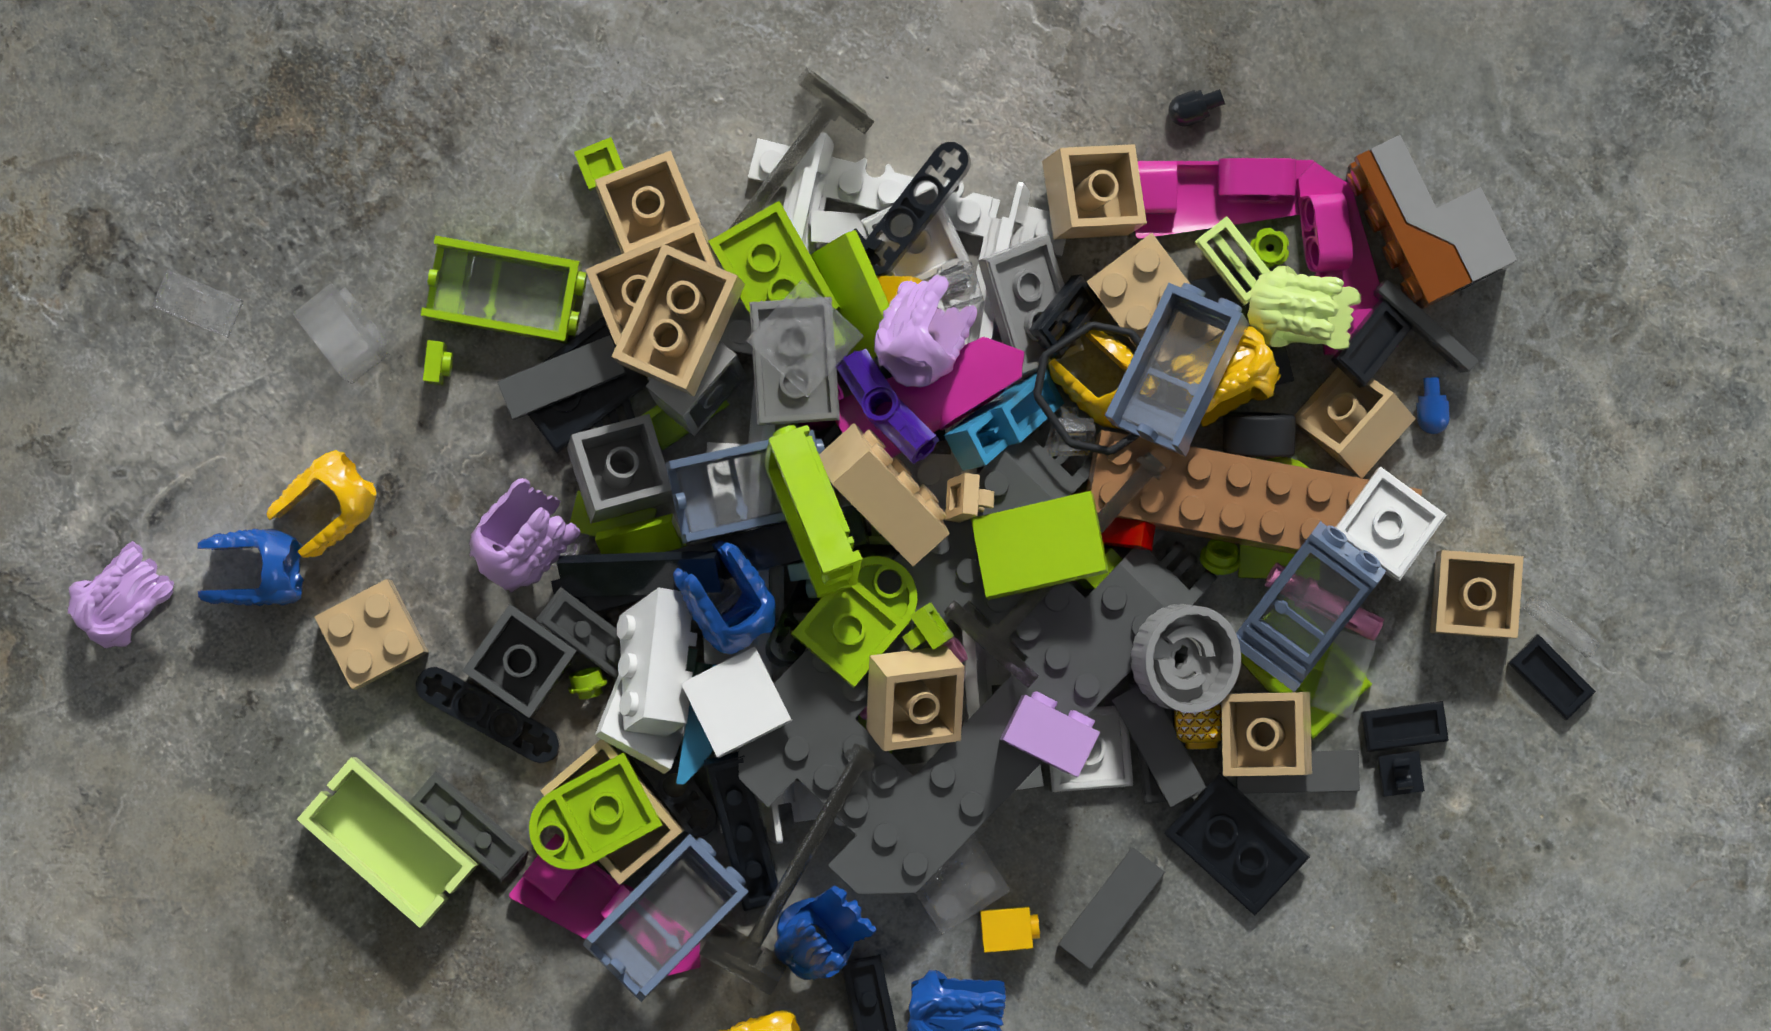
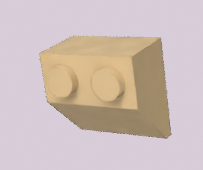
M1338 367L1294 415L1296 425L1337 462L1360 478L1367 474L1416 419L1399 398L1385 386L1371 378L1366 386L1358 387Z

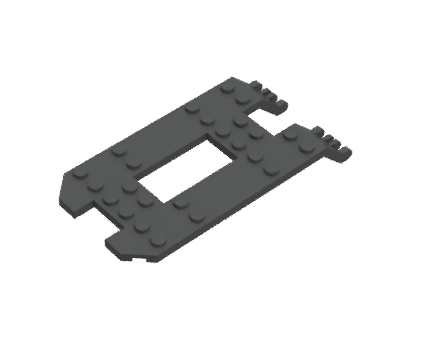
M1046 419L1022 442L1007 446L977 474L980 475L979 489L994 491V508H985L984 512H978V516L975 517L1072 495L1089 477L1092 457H1088L1078 467L1079 470L1071 476L1061 465L1079 449L1067 446L1054 460L1049 454L1063 440L1058 432L1049 439L1050 442L1044 448L1032 438L1038 430L1041 431L1050 422L1049 419ZM971 518L961 523L944 519L943 522L950 534L916 565L912 566L901 554L894 559L907 569L915 582L917 589L915 612L931 602L947 624L969 601L1027 659L962 725L961 741L945 743L913 776L889 751H883L868 731L855 719L867 706L869 670L853 688L807 649L774 683L792 722L738 748L739 757L745 755V757H742L744 763H739V779L769 808L798 778L856 835L828 864L857 894L916 893L1043 762L1000 740L1021 695L1031 697L1033 692L1037 691L1058 702L1055 710L1067 716L1070 710H1075L1087 716L1132 669L1131 650L1133 648V641L1140 626L1146 619L1160 608L1168 607V605H1193L1218 577L1205 570L1195 580L1196 583L1188 589L1178 578L1197 562V557L1191 552L1170 572L1166 567L1185 548L1180 541H1176L1166 551V555L1160 561L1149 550L1132 549L1086 598L1069 582L988 600L985 595ZM1155 529L1153 545L1157 544L1168 532ZM892 571L882 572L877 579L878 587L884 593L893 594L900 588V578ZM912 619L883 654L911 650L902 636L917 627ZM926 640L913 650L923 649L928 641Z

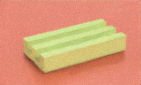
M1226 216L1195 240L1194 243L1245 306L1250 302L1256 280L1219 233L1223 229L1227 231L1260 275L1271 271ZM1212 239L1245 280L1251 288L1249 292H1245L1207 242Z

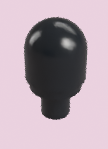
M1220 89L1205 95L1202 94L1201 90H1192L1176 96L1170 102L1168 112L1175 124L1185 127L1204 121L1205 118L1210 116L1208 110L1225 105V101Z

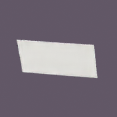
M811 210V242L830 243L855 228L866 240V232L861 223V220L866 218V214Z

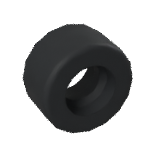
M1230 412L1223 417V453L1245 457L1293 456L1295 453L1296 418L1294 415L1286 413Z

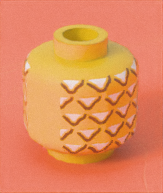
M1221 702L1211 709L1198 713L1174 710V729L1177 738L1181 742H1185L1186 749L1218 747V741L1222 740Z

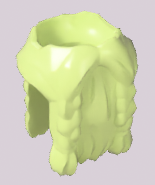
M1277 266L1273 271L1260 275L1259 279L1255 282L1247 316L1249 324L1263 335L1267 346L1283 347L1290 343L1325 344L1333 349L1342 350L1349 348L1351 335L1346 331L1351 327L1350 323L1354 320L1351 314L1355 311L1350 306L1360 304L1361 294L1353 287H1342L1344 281L1337 277L1321 278L1319 276L1308 277L1304 274L1297 275L1294 269L1288 266Z

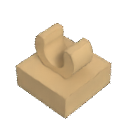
M963 473L947 480L946 521L961 523L978 516V512H984L985 508H994V491L979 489L980 475Z

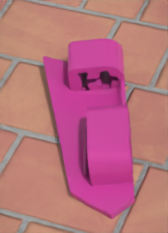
M1222 158L1219 161H1138L1147 223L1135 231V237L1137 239H1144L1151 233L1157 237L1210 229L1226 216L1236 225L1300 215L1296 179L1314 161L1291 158Z
M1313 162L1296 179L1305 260L1308 269L1314 272L1315 276L1321 278L1337 277L1344 281L1342 287H1353L1361 294L1360 304L1350 306V308L1355 310L1351 314L1354 320L1350 323L1351 327L1346 332L1351 335L1379 301L1373 296V291L1380 282L1354 193L1349 183L1335 176L1318 163ZM1323 344L1324 355H1335L1338 352V349H1333Z
M982 337L964 345L960 350V355L956 358L953 370L928 386L921 388L916 386L906 387L896 382L894 377L886 380L899 399L932 432H935L938 429L944 430L997 398L1006 391V387L1021 379L1025 352ZM853 394L839 400L840 420L835 421L842 433L855 423L863 433L868 429L872 430L886 446L884 450L891 458L901 453L880 430H877L872 425ZM892 402L880 404L875 411V415L882 416L887 414L892 408Z
M555 834L545 847L549 850H557L562 846L564 839ZM538 855L525 871L521 880L509 893V897L586 939L635 889L624 883L619 885L614 878L595 863L583 868L568 870L552 866ZM645 897L638 903L670 935L676 936L681 946L692 936L689 931ZM634 909L618 923L661 966L677 952L674 948L667 947L666 940ZM700 943L667 976L700 968Z

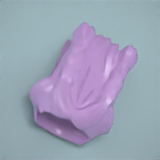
M936 275L929 282L921 281L919 284L913 281L902 282L898 287L897 295L890 302L889 307L883 311V319L879 323V329L874 339V351L879 358V365H883L892 374L896 382L906 387L916 386L921 388L937 381L941 376L951 372L956 358L960 355V350L965 345V339L969 336V329L976 320L977 308L974 305L966 306L960 312L956 307L948 308L946 312L941 308L937 309L938 303L949 285L945 276Z
M521 478L514 481L508 492L502 495L498 502L493 504L489 511L482 516L480 523L471 534L469 542L471 550L469 555L474 556L481 574L503 589L513 592L521 586H528L540 581L543 572L548 571L551 564L558 561L560 554L566 552L567 546L576 541L581 531L573 523L566 525L560 516L550 518V515L556 511L561 501L552 495L546 496L540 490L535 491L533 487L530 488V482L527 479Z
M134 541L127 544L121 550L119 556L113 558L111 563L104 568L101 574L95 576L93 581L74 582L68 588L70 599L67 613L72 616L76 626L86 632L90 640L101 645L103 648L126 647L132 642V629L144 620L155 606L168 600L173 593L174 582L167 575L159 576L156 574L157 564L152 559L148 558L142 561L143 548Z

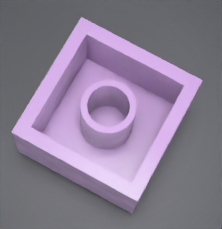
M1037 691L1033 692L1031 697L1021 695L1000 740L1073 777H1078L1100 734L1099 731L1092 728L1095 720L1075 710H1070L1067 716L1055 710L1057 701Z

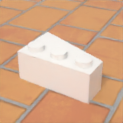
M657 588L619 615L617 636L620 638L621 657L618 663V672L622 677L620 712L623 715L624 731L668 737L687 724L689 699L681 683L692 678L693 672L686 671L688 647L696 646L697 633L690 632L692 615L689 614L687 605L683 601L681 591Z

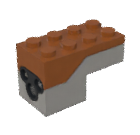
M1401 135L1357 155L1354 158L1355 162L1349 164L1348 168L1351 173L1347 174L1346 178L1355 196L1362 194L1368 206V209L1364 211L1367 222L1374 233L1380 230L1386 246L1382 247L1384 256L1392 269L1398 267L1404 279V282L1400 283L1402 292L1421 309H1425L1497 274L1517 261L1482 188L1479 187L1436 208Z

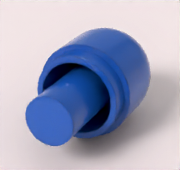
M1439 377L1423 378L1424 396H1418V403H1416L1417 422L1424 432L1438 434L1444 431L1449 424V401H1447V395H1440Z

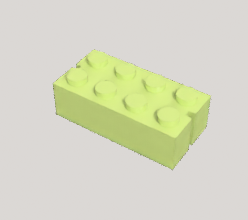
M351 757L327 784L331 790H337V792L332 796L328 791H321L297 818L302 825L419 928L424 927L447 902L449 898L444 894V891L446 890L450 894L454 893L479 865L357 757Z

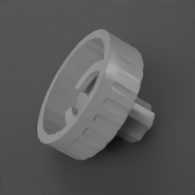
M1188 604L1168 605V607L1160 608L1154 614H1151L1140 626L1131 650V668L1140 691L1152 703H1156L1162 708L1186 713L1206 711L1225 699L1236 683L1241 665L1240 644L1231 624L1221 614L1212 609ZM1185 637H1190L1198 642V644L1201 647V656H1199V651L1195 643L1189 638ZM1191 673H1194V674H1195L1194 676H1192V677H1190V678L1180 679V678L1189 676Z

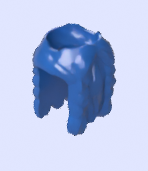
M275 529L239 530L227 534L217 533L198 542L197 549L231 550L258 548L262 558V582L260 587L255 589L198 591V597L201 601L210 604L223 602L235 605L244 604L246 606H251L252 604L257 606L279 604L283 606L295 603L301 599L302 584L304 582L303 577L300 575L301 555L297 552L302 548V544L296 538Z
M718 540L712 546L714 550L718 551L720 559L742 591L741 596L732 608L720 615L703 586L693 574L688 575L687 572L685 573L677 568L673 572V578L683 595V601L687 605L689 614L692 615L693 620L702 629L704 638L719 652L734 654L750 646L752 641L761 634L772 632L775 626L776 604L775 597L765 586V581L759 576V572L745 558L739 548L731 543Z
M836 885L816 898H808L791 904L781 912L778 919L774 953L800 979L831 978L845 967L852 952L854 942L864 940L865 937H871L876 932V928L872 925L870 919L861 917L862 907L858 906V901L854 899L848 902L846 900L847 892ZM813 925L823 929L827 940L816 932V928Z
M929 970L923 978L911 983L912 998L908 1007L910 1020L907 1024V1031H1002L1000 1026L1004 1025L1002 1018L1006 1006L1005 982L1000 980L948 979L945 974L938 970Z

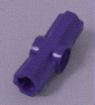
M867 349L854 351L843 358L837 370L872 425L877 430H880L913 464L924 460L934 450L939 438L899 399ZM892 402V408L887 414L882 416L875 415V411L880 404Z

